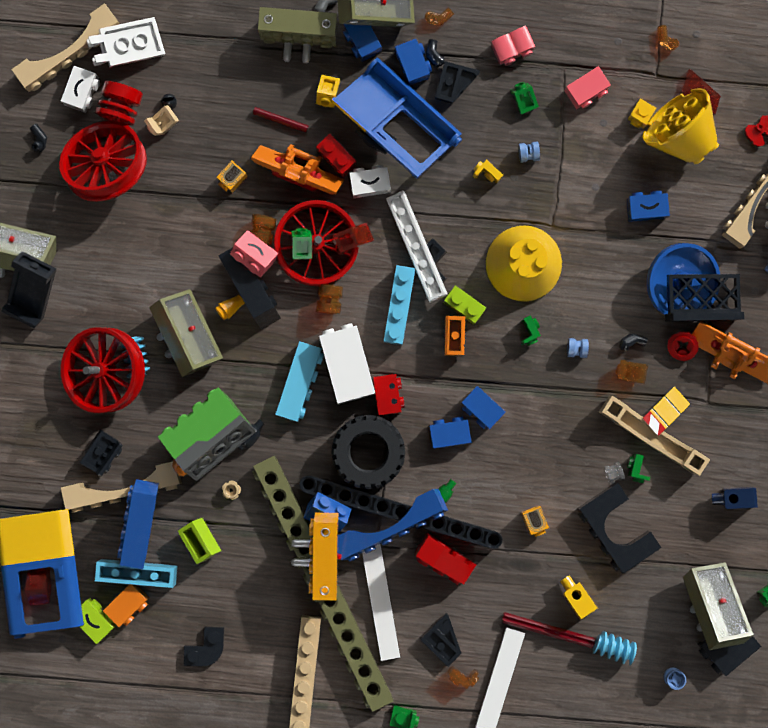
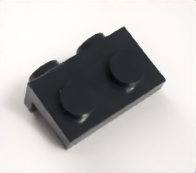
M100 429L78 461L101 477L109 471L111 462L120 455L123 445L119 440Z

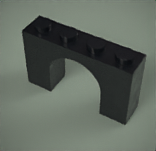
M614 483L578 507L580 511L578 516L583 523H588L590 526L589 533L594 539L598 538L601 543L599 547L605 556L608 554L612 559L610 564L614 570L624 574L662 547L652 532L648 530L627 544H615L608 538L605 532V520L608 514L629 500L619 483Z

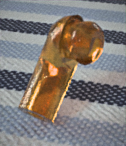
M447 8L441 14L428 11L425 14V20L431 25L441 26L454 13L450 8Z
M658 26L659 44L669 51L678 48L679 41L668 36L667 26Z

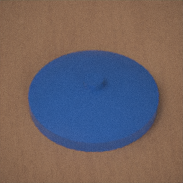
M690 243L674 244L662 250L651 263L647 274V292L654 307L663 315L668 314L667 275L720 274L716 260L703 247ZM673 279V287L678 291L683 284L678 279ZM696 279L689 283L695 291L701 285ZM710 279L707 285L714 290L718 283L714 279ZM704 287L698 293L703 300L710 295ZM687 288L680 293L686 301L692 295ZM678 297L674 300V309H680L684 304ZM694 297L689 304L694 309H697L702 303ZM712 297V298L707 302V304H708L710 307H711L712 304L714 303L715 298Z

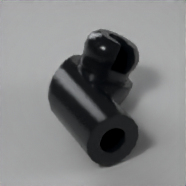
M429 39L426 57L432 65L442 66L445 59L436 51L438 41Z
M34 124L30 127L31 132L36 137L34 144H32V149L35 152H42L46 148L47 136L38 124Z
M633 333L628 334L620 340L619 348L622 351H628L629 347L634 344L645 347L648 338Z

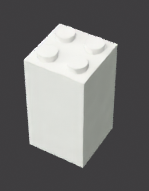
M352 323L341 326L342 330L335 332L334 329L322 331L323 335L319 336L338 404L375 395L358 328L353 326Z

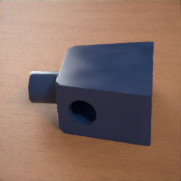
M723 488V493H712V505L724 504L725 509L758 508L756 488ZM736 495V500L729 501V496Z

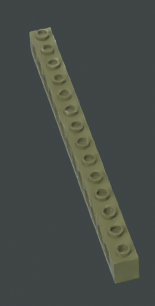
M272 456L254 465L255 470L252 473L256 481L260 480L263 485L260 488L265 499L269 498L271 502L269 508L273 516L277 515L280 520L277 524L282 533L285 532L288 537L286 543L290 551H295L297 555L295 558L310 559L313 555H309V552L304 554L300 551L299 547L292 546V540H310L313 536L309 535L310 526L307 520L303 518L304 513L276 456ZM269 473L276 476L274 484L266 482V476ZM276 491L284 493L285 498L283 501L278 502L275 500L274 494ZM285 508L293 511L291 519L284 518L283 510ZM293 526L301 528L302 533L300 536L292 535L291 528ZM302 567L305 572L303 578L308 586L310 576H313V574H309L308 567ZM338 585L337 600L334 605H327L325 600L314 601L320 603L322 607L320 613L324 621L328 619L331 626L328 627L329 632L333 638H337L339 642L337 648L341 656L344 654L348 661L345 663L349 673H354L356 677L354 683L358 691H363L365 696L362 698L366 708L370 707L373 712L392 703L393 697ZM340 613L344 616V621L336 623L333 620V616ZM350 631L353 637L351 640H344L342 633ZM352 649H359L361 651L360 657L353 658L350 655ZM366 666L370 672L367 675H361L358 671L359 668ZM376 684L378 690L375 693H371L367 690L368 685Z

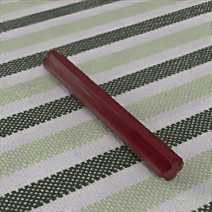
M506 612L502 616V622L508 625L593 648L595 645V638Z

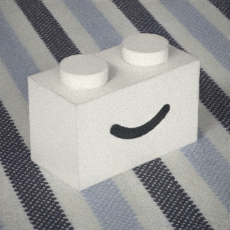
M74 66L61 102L67 107L86 113L87 109H90L92 106V95L99 87V77L96 73Z
M376 165L371 170L357 168L350 173L353 198L391 193L388 167L383 168V165Z

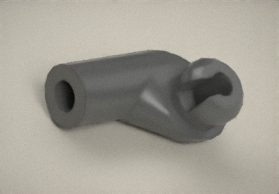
M318 0L314 11L325 12L327 6L337 4L338 2L337 0Z

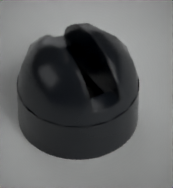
M168 93L162 97L161 103L163 107L169 106L171 109H174L177 105V99L173 94ZM173 98V101L164 102V100Z

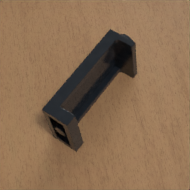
M21 251L11 264V267L15 270L8 300L2 307L1 312L32 328H36L44 318L57 268Z

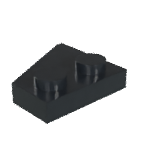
M445 61L435 99L453 104L479 75L480 70Z
M445 613L420 640L449 667L459 657L461 650L449 615Z

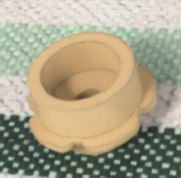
M229 481V483H225L222 486V494L227 499L234 500L241 493V487L235 481Z

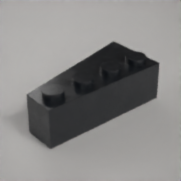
M232 248L218 255L259 327L263 329L281 319L275 308L277 306L275 299L272 295L268 296L266 293L268 287L264 280L259 281L256 274L252 273L241 262L236 261L230 255Z

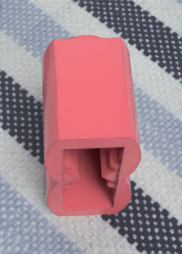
M526 26L491 41V47L499 64H505V66L515 62L516 57L522 56V58L531 55L533 53L532 50L535 49V44Z

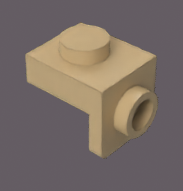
M164 106L153 117L144 120L149 132L155 136L164 135L179 121L169 106Z

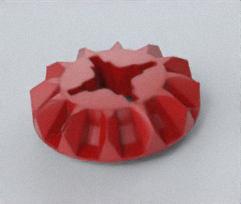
M680 331L671 336L667 347L673 358L687 361L695 357L698 352L699 343L696 337L689 332ZM680 342H682V343H685V342L687 343V342H688V344H687V346H686L687 349H685L684 347L678 349L679 346H680Z

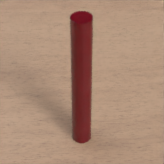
M257 107L253 110L254 115L305 133L308 131L309 126Z

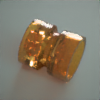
M253 214L251 220L253 229L249 231L268 246H272L274 235L271 232L275 230L277 219Z
M319 285L318 296L320 300L317 301L316 312L340 314L341 303L339 299L342 298L343 287Z

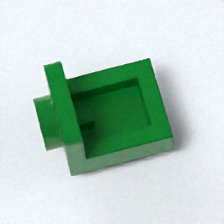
M530 315L522 320L530 337L521 341V344H527V346L538 342L537 338L541 336L538 331L540 328L536 318L532 319Z
M633 454L632 457H629L627 468H630L628 476L633 477L632 481L644 484V480L650 481V477L640 475L644 456Z

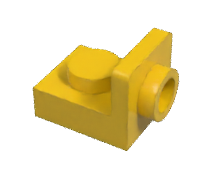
M321 75L316 104L324 107H335L331 99L337 95L340 78Z
M640 98L628 120L631 121L630 123L634 127L644 129L656 107Z
M488 160L484 163L480 161L473 169L475 171L473 174L475 179L483 171L485 172L484 176L490 182L495 181L498 183L503 177V174Z

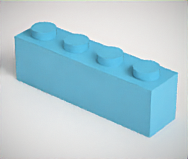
M396 265L384 343L403 345L415 268Z
M299 341L275 415L299 422V419L304 418L306 412L304 404L306 400H310L312 390L309 388L311 382L315 383L318 372L315 370L317 364L321 365L324 353H321L322 348Z
M100 559L96 562L95 581L173 588L176 585L178 566L145 563L143 569L120 566V561Z

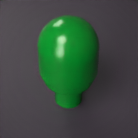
M452 479L446 485L443 484L438 488L445 503L452 497V489L457 484Z

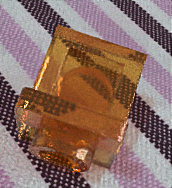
M621 360L617 366L616 374L620 380L645 384L648 365Z
M454 666L448 671V674L451 676L449 679L455 685L461 684L466 689L469 686L473 687L479 679V672L476 669L472 671L469 677H466Z

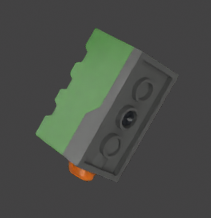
M218 387L207 394V399L203 403L197 402L194 404L191 413L181 415L173 428H165L158 438L174 458L172 467L181 477L188 474L197 481L256 433V430L234 402Z

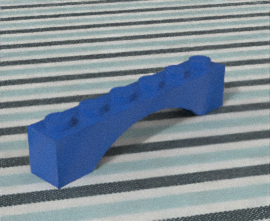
M432 489L416 497L408 513L398 523L388 529L375 533L347 531L339 535L338 553L342 554L341 560H348L349 562L359 558L358 554L364 551L366 554L376 550L375 546L381 543L386 545L392 542V538L397 535L399 537L405 536L410 533L409 529L413 527L418 529L427 525L426 521L432 518L433 520L442 518L444 516L443 513L448 511V508L439 489Z

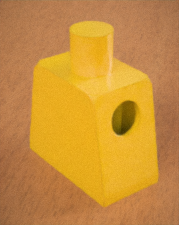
M570 575L560 581L566 590L563 595L579 620L598 609L580 582L575 584ZM575 591L580 595L578 600H575L572 596V593Z

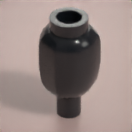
M260 419L255 424H251L256 433L238 447L240 450L243 451L245 448H251L260 437V429L264 425Z

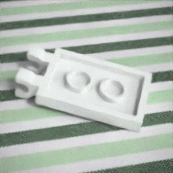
M155 17L99 29L100 35L89 36L86 40L88 48L97 45L101 47L102 54L94 55V58H92L94 66L108 62L109 68L165 55Z

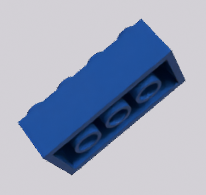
M136 479L135 484L130 486L127 508L124 515V526L120 538L121 543L117 558L121 559L120 566L144 568L159 483Z

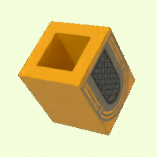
M232 160L217 176L218 185L224 191L230 190L232 193L247 178L246 172Z
M538 505L521 512L530 535L534 534L537 537L546 533L545 529H548L549 526L541 506Z

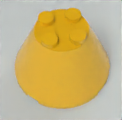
M701 88L692 89V93L686 96L683 94L676 96L654 114L648 122L649 128L647 132L643 131V140L647 145L694 164H699L705 155L714 151L719 146L710 96L706 90Z
M516 226L503 231L490 245L486 257V272L493 287L503 296L521 302L539 299L550 292L556 285L562 269V258L556 242L546 232L532 226Z

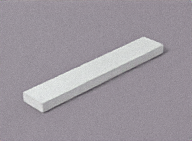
M400 191L386 198L429 302L431 303L447 296V291L405 192Z
M379 544L375 546L376 550L367 554L364 551L362 554L381 661L399 658L400 653L382 550Z
M506 627L475 728H496L525 636L524 632Z

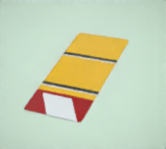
M673 387L643 417V420L659 436L690 403Z

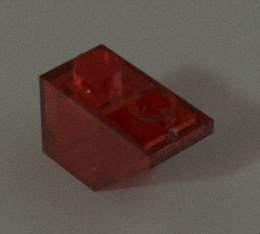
M367 223L348 228L331 237L338 255L374 241Z
M50 567L28 570L25 592L30 605L49 604L51 595Z

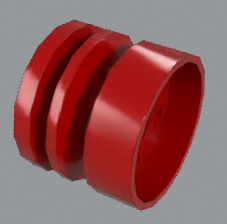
M104 81L101 95L108 100H99L98 105L101 107H97L95 113L107 121H116L133 126L135 119L132 117H136L138 113L131 109L130 106L139 107L143 93L125 84Z

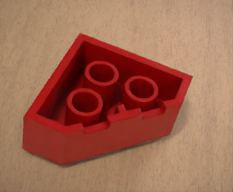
M429 533L425 534L415 550L417 562L425 567L428 565L432 566L433 571L441 576L444 574L448 575V579L457 585L459 583L464 585L476 567L474 562Z

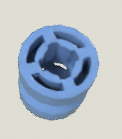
M538 141L528 145L525 143L518 144L520 163L527 162L528 160L540 161Z
M568 338L567 357L579 356L580 358H587L589 349L588 339L576 341L574 338Z
M673 667L664 672L663 678L669 687L679 690L685 686L686 676L679 669Z

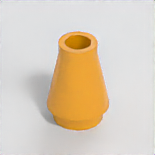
M238 294L231 299L218 303L219 306L215 309L223 320L230 319L245 302Z

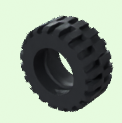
M365 415L349 420L338 430L333 440L331 455L338 474L347 483L358 488L373 489L388 484L398 475L404 463L405 446L400 432L392 423L378 416ZM374 434L385 443L387 455L380 467L374 470H363L353 463L350 456V448L353 441L360 435Z

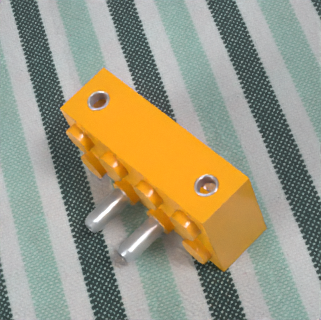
M315 513L309 527V535L313 536V538H310V540H292L293 547L309 548V555H313L310 559L295 558L291 562L292 566L309 567V574H313V576H310L309 593L313 594L312 600H337L338 559L342 558V554L338 553L339 513Z

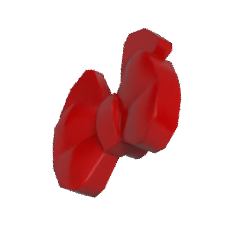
M763 115L758 124L745 127V136L757 147L764 146L765 144L762 134L765 132L768 136V116Z

